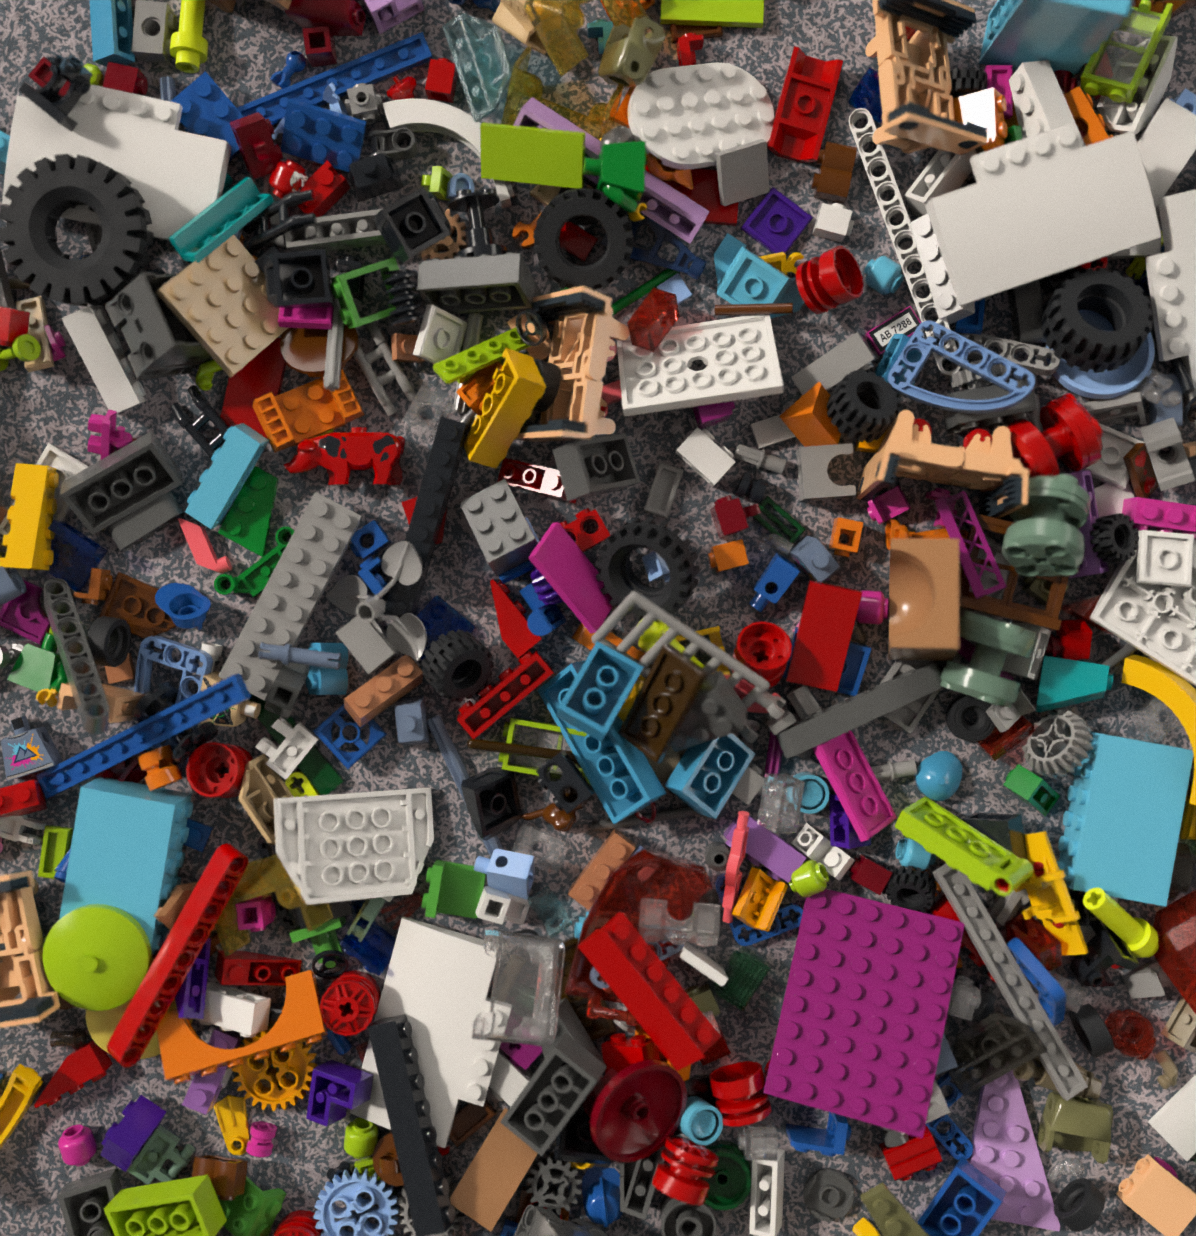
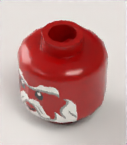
M287 159L286 162L279 161L269 178V183L274 188L273 194L282 199L288 193L300 192L308 180L305 174L306 169L290 159Z

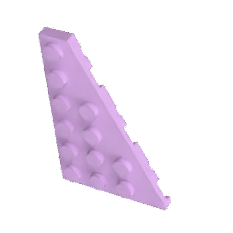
M986 1059L971 1141L973 1153L968 1158V1162L1006 1191L1003 1202L991 1219L1060 1231L1059 1220L1054 1214L1053 1199L1018 1079L1013 1075V1065Z

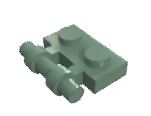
M159 1125L128 1169V1172L147 1185L154 1178L161 1182L178 1180V1174L182 1168L187 1167L190 1163L191 1155L195 1148L187 1144L182 1151H179L175 1147L181 1139ZM167 1159L174 1162L169 1170L162 1167Z

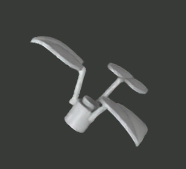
M401 541L389 547L383 555L382 570L386 575L393 577V579L377 595L373 597L368 595V585L359 576L347 575L341 578L325 597L336 607L357 616L364 623H370L375 619H378L379 622L394 620L387 627L388 641L397 651L418 661L422 657L427 644V633L424 624L412 613H405L400 619L397 615H384L385 602L381 599L396 584L397 580L403 585H412L422 575V562L414 546L407 541Z

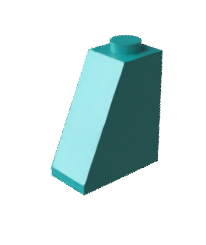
M1044 656L1035 712L1041 713L1104 698L1106 690H1111L1113 675L1109 674L1110 666Z

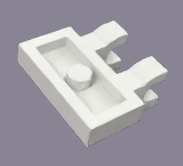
M280 717L272 725V728L284 735L286 739L277 748L265 736L256 745V748L270 757L266 765L286 780L319 740V737L300 722L295 727H292L286 719Z

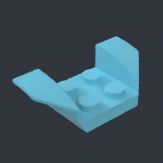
M727 233L714 254L718 283L717 295L731 304L793 303V313L799 311L804 301L799 293L796 278L788 277L747 250V245ZM770 314V319L787 314Z

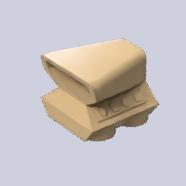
M501 0L492 18V22L526 46L544 55L549 47L547 31L560 28L563 21V15L540 0Z

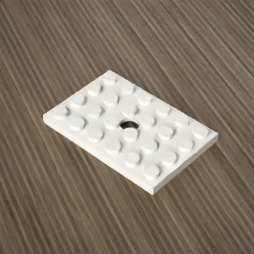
M753 314L629 333V337L626 340H616L624 417L783 393V382L770 314ZM695 360H702L707 365L701 371L689 369Z

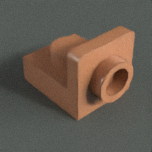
M399 333L391 335L392 361L425 362V360L413 355L418 335Z

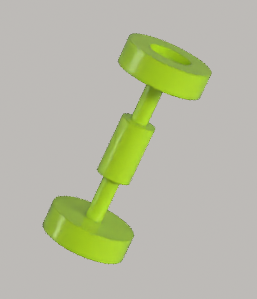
M24 334L14 339L11 348L4 350L0 347V371L5 370L9 360L16 357L24 362L36 360L41 353V347L37 339L32 335Z

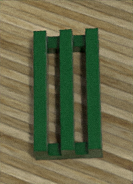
M766 496L759 504L760 511L791 539L789 541L785 539L760 515L752 517L787 549L806 530L769 496ZM767 504L771 506L798 531L794 534L770 513L765 506Z

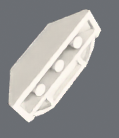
M1162 35L1136 90L1132 103H1118L1112 101L1109 97L1101 96L1097 109L1109 131L1118 133L1133 131L1134 135L1147 127L1155 115L1170 82L1178 41L1177 37ZM1145 38V41L1136 47H1144L1146 50L1150 39ZM1131 51L1117 60L1111 79L1130 84L1142 56H1138L1135 52Z

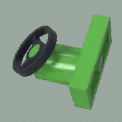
M344 916L303 929L297 927L289 933L292 943L307 938L311 939L316 954L312 961V970L315 975L321 978H336L345 973L349 967L348 957L342 951L335 930L346 923ZM317 961L319 964L322 963L320 970L315 967ZM337 966H344L337 972L324 973L327 969L332 970Z

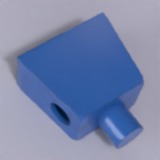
M776 552L753 587L757 593L749 604L760 612L764 610L769 601L776 604L800 572L798 566ZM768 582L777 584L773 590H768L765 587Z

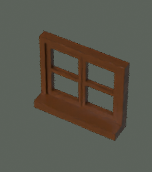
M975 513L983 533L984 530L1005 535L1007 529L1014 524L1013 522ZM970 525L967 537L969 541H973L977 532L972 525ZM978 536L976 543L981 545V540ZM966 543L965 546L967 551H969L971 545ZM974 546L970 558L972 562L983 565L985 560L977 558L980 548ZM988 561L986 566L992 567L990 561ZM997 563L999 569L1009 571L1006 580L1007 587L1004 588L1002 599L989 596L976 599L974 593L969 592L970 583L960 564L959 607L1051 630L1060 629L1062 620H1059L1058 617L1069 576H1034V578L1052 582L1045 610L1012 602L1019 576L1012 565L1008 566Z

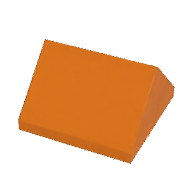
M820 382L815 384L779 416L804 447L836 445L839 443L841 433L838 431L839 428L833 426L831 423L832 418L828 417L827 414L829 410L826 408L827 402L831 395Z

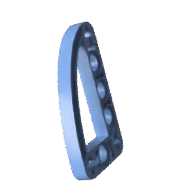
M930 320L922 322L917 327L888 374V382L897 393L935 408L960 413H993L1012 408L1024 401L1035 387V377L1029 370ZM930 329H933V335L940 339L939 346H936L937 339L931 336L924 339L923 331L928 332ZM948 340H956L959 343V348L955 352H947L944 349V344ZM912 350H917L921 352L922 357L920 361L911 363L907 360L908 353ZM935 352L1011 393L996 399L965 400L932 393L912 384L931 353ZM972 352H979L982 354L983 359L979 364L973 365L967 361L968 355ZM903 363L908 368L904 375L906 382H900L897 385L894 376L902 375L904 366H901V364ZM996 364H1002L1007 369L1006 373L1001 377H995L990 372L991 368ZM1013 370L1015 371L1013 377L1018 380H1022L1024 377L1027 378L1029 386H1022L1020 389L1017 388L1018 382L1010 378L1009 383H1006Z
M161 636L147 637L141 642L138 653L134 691L147 694L150 691L153 661L183 671L175 704L195 695L188 689V684L191 680L198 684L197 693L201 692L203 676L212 671V656L204 650ZM151 644H154L157 648L164 649V651L154 652V649L150 648ZM175 648L179 649L182 654L179 662L174 661L172 658V651ZM197 658H200V661L203 662L202 667H199V664L196 663ZM198 724L191 728L194 730L198 727ZM176 735L165 742V746H171L173 753L180 743ZM159 743V744H157V745H155V746H153V747L147 749V751L149 752V751H151V750L160 748V747H162V746H161V744ZM188 759L177 764L180 771L187 767Z

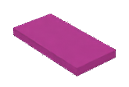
M553 523L528 558L586 629L593 634L601 627L613 608L609 603L613 598L609 593L603 595L601 589L605 585L603 581H597L596 575L599 573L560 523Z
M851 730L812 748L861 842L869 840L897 819Z

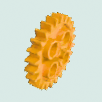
M269 1029L262 1031L261 1034L260 1032L257 1033L255 1037H246L243 1040L244 1045L240 1044L238 1048L258 1041L269 1032ZM303 1042L296 1044V1049L288 1051L289 1056L281 1055L279 1050L270 1052V1057L264 1059V1063L254 1061V1057L243 1060L244 1065L232 1068L233 1072L239 1073L235 1076L233 1082H241L237 1091L246 1090L247 1093L243 1099L246 1100L249 1097H253L252 1106H255L259 1101L262 1102V1110L268 1104H271L272 1111H275L279 1104L283 1110L287 1108L289 1102L293 1106L296 1105L298 1098L303 1099L305 1097V1090H310L311 1071L318 1066V1064L311 1062L316 1057V1053H308L312 1044L304 1045ZM285 1073H293L296 1077V1080H289L286 1077ZM261 1079L268 1080L271 1087H264Z

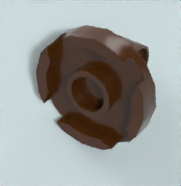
M391 1131L381 1138L375 1146L372 1157L373 1166L379 1178L385 1183L402 1186L404 1183Z

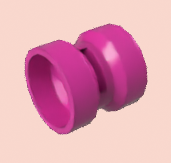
M263 1121L252 1123L250 1129L252 1137L247 1143L246 1152L256 1157L270 1156L273 1150L272 1139L276 1136L277 1126Z

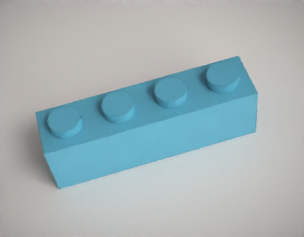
M244 423L228 428L223 437L226 441L222 448L219 447L211 457L213 463L210 469H206L199 478L201 484L198 490H194L187 499L189 505L185 512L210 529L222 523L270 441Z

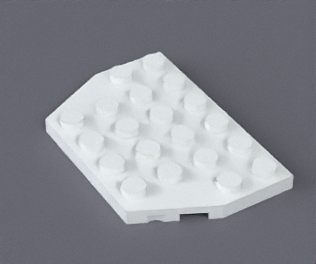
M431 788L274 799L276 854L305 904L413 893L417 877L424 866L423 862L429 847L432 846L434 841Z

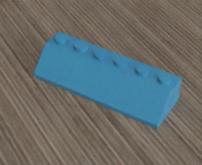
M585 661L571 663L537 691L557 726L560 727L562 735L613 824H616L649 806L665 795L666 791L645 755L618 734L623 724V721L618 716L615 718L602 742L588 734L586 736L570 734L566 728L577 731L581 730L556 717L559 705Z

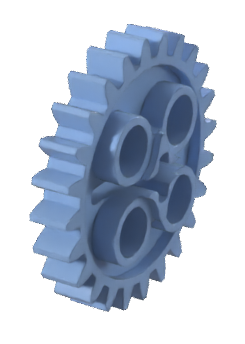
M357 1168L354 1169L351 1176L347 1170H344L342 1179L335 1174L333 1183L327 1181L324 1187L325 1190H321L318 1195L320 1200H317L315 1208L318 1210L315 1211L314 1219L319 1221L315 1228L323 1229L321 1236L393 1235L395 1230L393 1225H396L399 1217L396 1214H398L400 1208L394 1205L397 1203L398 1196H390L394 1187L389 1186L385 1188L386 1183L383 1180H377L378 1175L376 1172L372 1177H369L367 1168L364 1170L363 1175H359ZM367 1192L372 1198L363 1199L359 1194ZM335 1201H343L346 1207H338ZM375 1217L379 1223L372 1224L368 1222L367 1218ZM343 1226H351L354 1231L346 1232Z

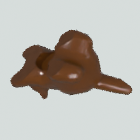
M573 787L566 789V797L569 800L576 801L578 798V793ZM591 797L568 814L565 810L560 811L553 802L545 808L522 814L521 817L524 820H534L542 817L555 830L566 832L576 822V811L582 809Z

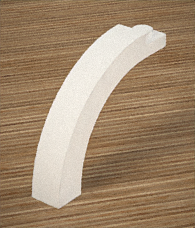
M400 99L382 103L391 130L407 128L412 132L420 131L443 134L463 143L481 159V123L464 111L449 104L427 99ZM493 180L501 207L512 206L510 197L514 196L511 182Z

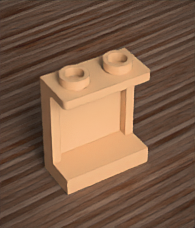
M61 683L57 708L60 710L77 709L69 683ZM101 683L109 705V723L133 721L132 717L135 716L132 714V711L145 694Z
M1149 1154L1145 1158L1140 1159L1129 1178H1125L1119 1184V1190L1116 1193L1119 1198L1164 1236H1179L1196 1215V1192L1178 1180Z

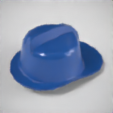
M170 583L161 587L155 595V602L158 607L170 616L177 627L182 629H202V623L207 617L211 603L206 596L202 595L194 587L187 584Z
M597 1166L589 1168L582 1178L584 1210L586 1216L592 1222L608 1227L610 1223L618 1220L623 1214L620 1211V1174L615 1168Z

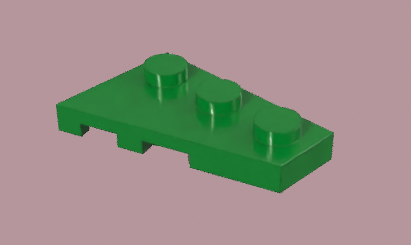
M254 466L218 533L261 557L265 556L272 509L274 508L279 478Z

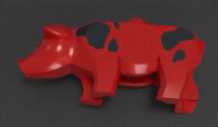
M352 427L351 432H335L302 440L298 444L293 459L283 465L291 474L308 472L322 466L326 468L329 475L328 485H348L351 470L373 468L375 472L373 484L400 485L403 479L400 459L404 453L405 438L384 432H367L366 427Z

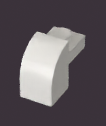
M485 886L475 913L480 919L501 925L504 920L523 925L531 899L528 898L526 900L490 886Z

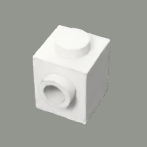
M822 203L818 210L812 235L842 242L846 235L850 236L853 229L854 221L850 220L852 211L847 210V207L842 204L833 203L829 205Z

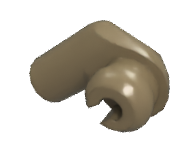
M1164 1049L1154 1056L1163 1068V1075L1158 1076L1157 1081L1163 1089H1168L1170 1086L1174 1087L1177 1084L1178 1068Z

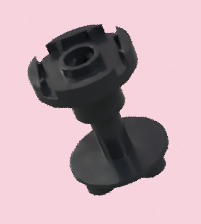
M488 188L474 193L470 189H462L457 191L456 197L448 202V208L452 211L468 212L470 230L466 232L468 248L459 251L456 257L462 256L467 258L479 257L483 254L492 256L508 253L507 247L504 245L493 244L491 229L485 227L483 210L495 206L500 201L496 189Z
M172 682L159 684L157 686L160 689L154 694L149 691L136 704L132 711V714L135 716L132 717L133 721L138 724L175 705L179 689ZM206 722L194 730L189 728L177 734L176 736L181 742L174 750L173 760L177 763L183 762L191 756L195 749L212 740L219 732L214 723Z

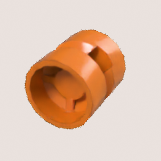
M170 745L137 756L141 770L147 771L145 780L149 791L183 779L178 765L173 764V751Z

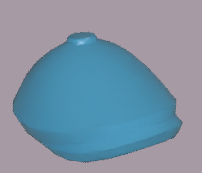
M939 751L925 758L918 766L915 777L919 791L924 796L935 801H944L950 798L960 785L962 764L954 754L948 751Z

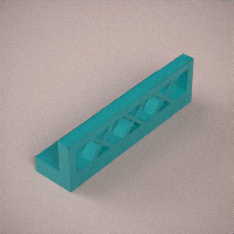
M245 177L168 239L183 261L194 262L196 260L199 263L275 200L271 194L260 193L251 177Z

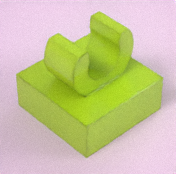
M432 166L431 175H422L421 186L427 187V190L440 200H450L446 198L447 185L453 175L442 166Z

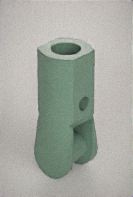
M381 897L366 899L351 924L347 935L353 934L361 942L383 907L385 900ZM360 918L368 922L365 929L357 925Z

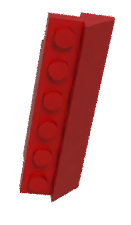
M618 912L602 928L596 929L577 946L676 1071L704 1058V1053L721 1037L623 912Z

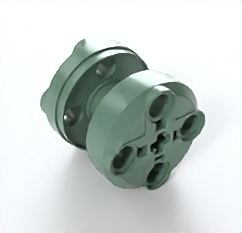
M1065 474L1028 477L1027 505L1010 513L1011 518L1016 523L1007 529L1002 545L1004 558L1015 567L1017 574L1025 577L1071 576L1078 573L1079 566L1083 561L1085 545L1084 537L1077 529L1081 528L1087 521L1091 498L1087 491L1078 485V480L1075 477Z
M965 610L964 615L959 620V636L975 641L976 645L969 666L947 661L940 677L942 680L940 686L995 705L999 704L1011 708L1012 704L1017 700L1020 683L1000 677L1008 652L1026 658L1030 657L1037 641L1035 638L1036 633Z

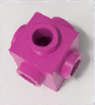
M261 892L248 894L245 900L235 904L239 930L250 929V932L265 930L266 926L272 923L276 916V906L272 902L271 895L262 896Z

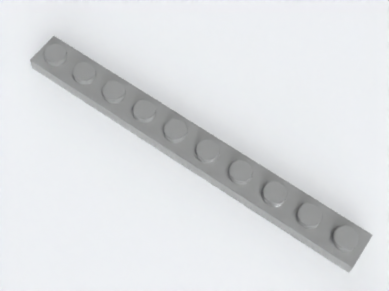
M944 864L932 872L960 922H963L964 929L1061 1097L1068 1101L1087 1088L1088 1085L970 880L959 870Z

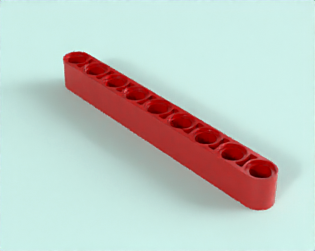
M229 843L218 847L108 1041V1052L122 1067H131L142 1057L247 869V856Z

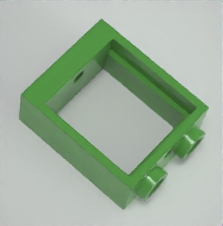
M395 257L330 278L332 281L330 284L331 292L335 299L339 301L341 307L339 311L343 323L347 324L348 329L388 317L389 313L396 309V307H391L360 318L346 281L379 269L384 281L391 277V275L382 272L399 270ZM385 284L387 290L392 288V286Z

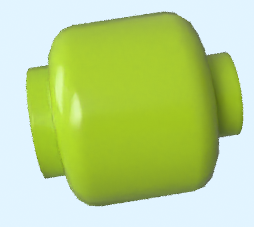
M807 860L792 873L789 885L794 893L798 892L802 897L808 898L826 889L829 875L821 862Z
M361 1117L354 1119L345 1128L344 1150L356 1159H363L373 1154L378 1141L377 1125Z

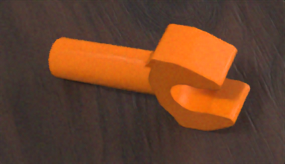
M541 213L530 224L518 222L515 225L512 233L513 239H516L523 232L529 235L521 244L523 249L534 246L533 234Z

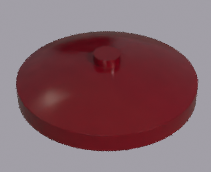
M644 1060L626 1067L608 1082L600 1093L591 1116V1134L595 1144L604 1155L617 1162H634L648 1157L665 1144L667 1137H671L678 1128L686 1108L687 1090L681 1075L666 1062Z

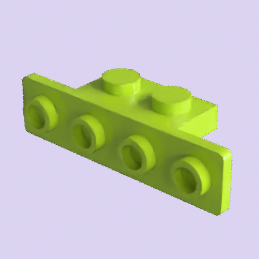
M515 327L434 364L433 370L446 384L455 381L460 384L467 381L476 371L496 362L502 364V359H504L502 354L505 347L520 352L530 346L520 338Z

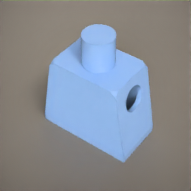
M494 849L491 859L482 856L477 857L474 871L487 874L488 886L527 900L535 878L534 856Z

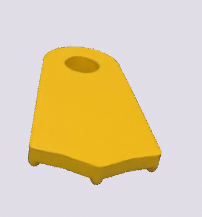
M227 1095L215 1103L214 1110L228 1151L233 1155H242L246 1153L247 1143L250 1140L246 1100L243 1099L244 1097ZM239 1141L242 1145L241 1148H236L233 1142Z

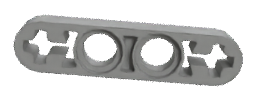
M968 333L961 335L980 346L982 343H985L984 348L986 349L994 345L1001 347L1003 352L1000 356L1034 374L1049 376L1054 374L1059 367L1060 360L1054 355L1055 351L1049 348L982 333L981 335ZM1023 351L1028 354L1029 358L1026 361L1019 362L1014 358V354ZM972 352L967 358L981 360L983 356L979 352ZM1033 355H1037L1035 364H1031ZM1046 358L1051 359L1049 366H1044Z

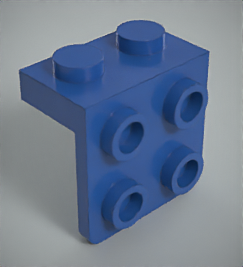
M829 1112L827 1129L787 1123L786 1132L791 1146L797 1151L809 1152L814 1150L820 1151L821 1154L826 1156H835L836 1154L844 1155L845 1143L850 1141L851 1125L848 1124L846 1116Z

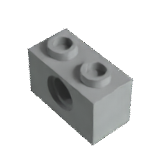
M136 0L131 51L139 61L170 64L171 35L173 30L177 29V16L167 2ZM160 29V32L157 35L152 36V33L155 30Z

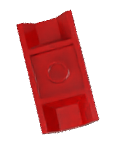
M793 47L767 146L776 156L800 163L817 161L843 60L823 61L806 56L799 47Z

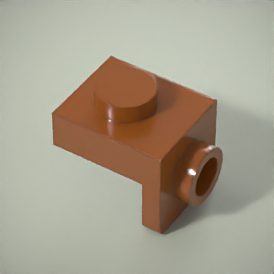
M91 568L89 593L74 592L73 597L82 598L81 603L98 605V600H106L108 591L111 590L113 585V577L110 575L111 570Z

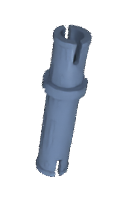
M264 642L260 644L259 649L270 652L259 651V659L282 661V664L285 665L297 663L339 670L340 667L339 662L330 660L341 661V653L294 648L291 644H285L284 646Z

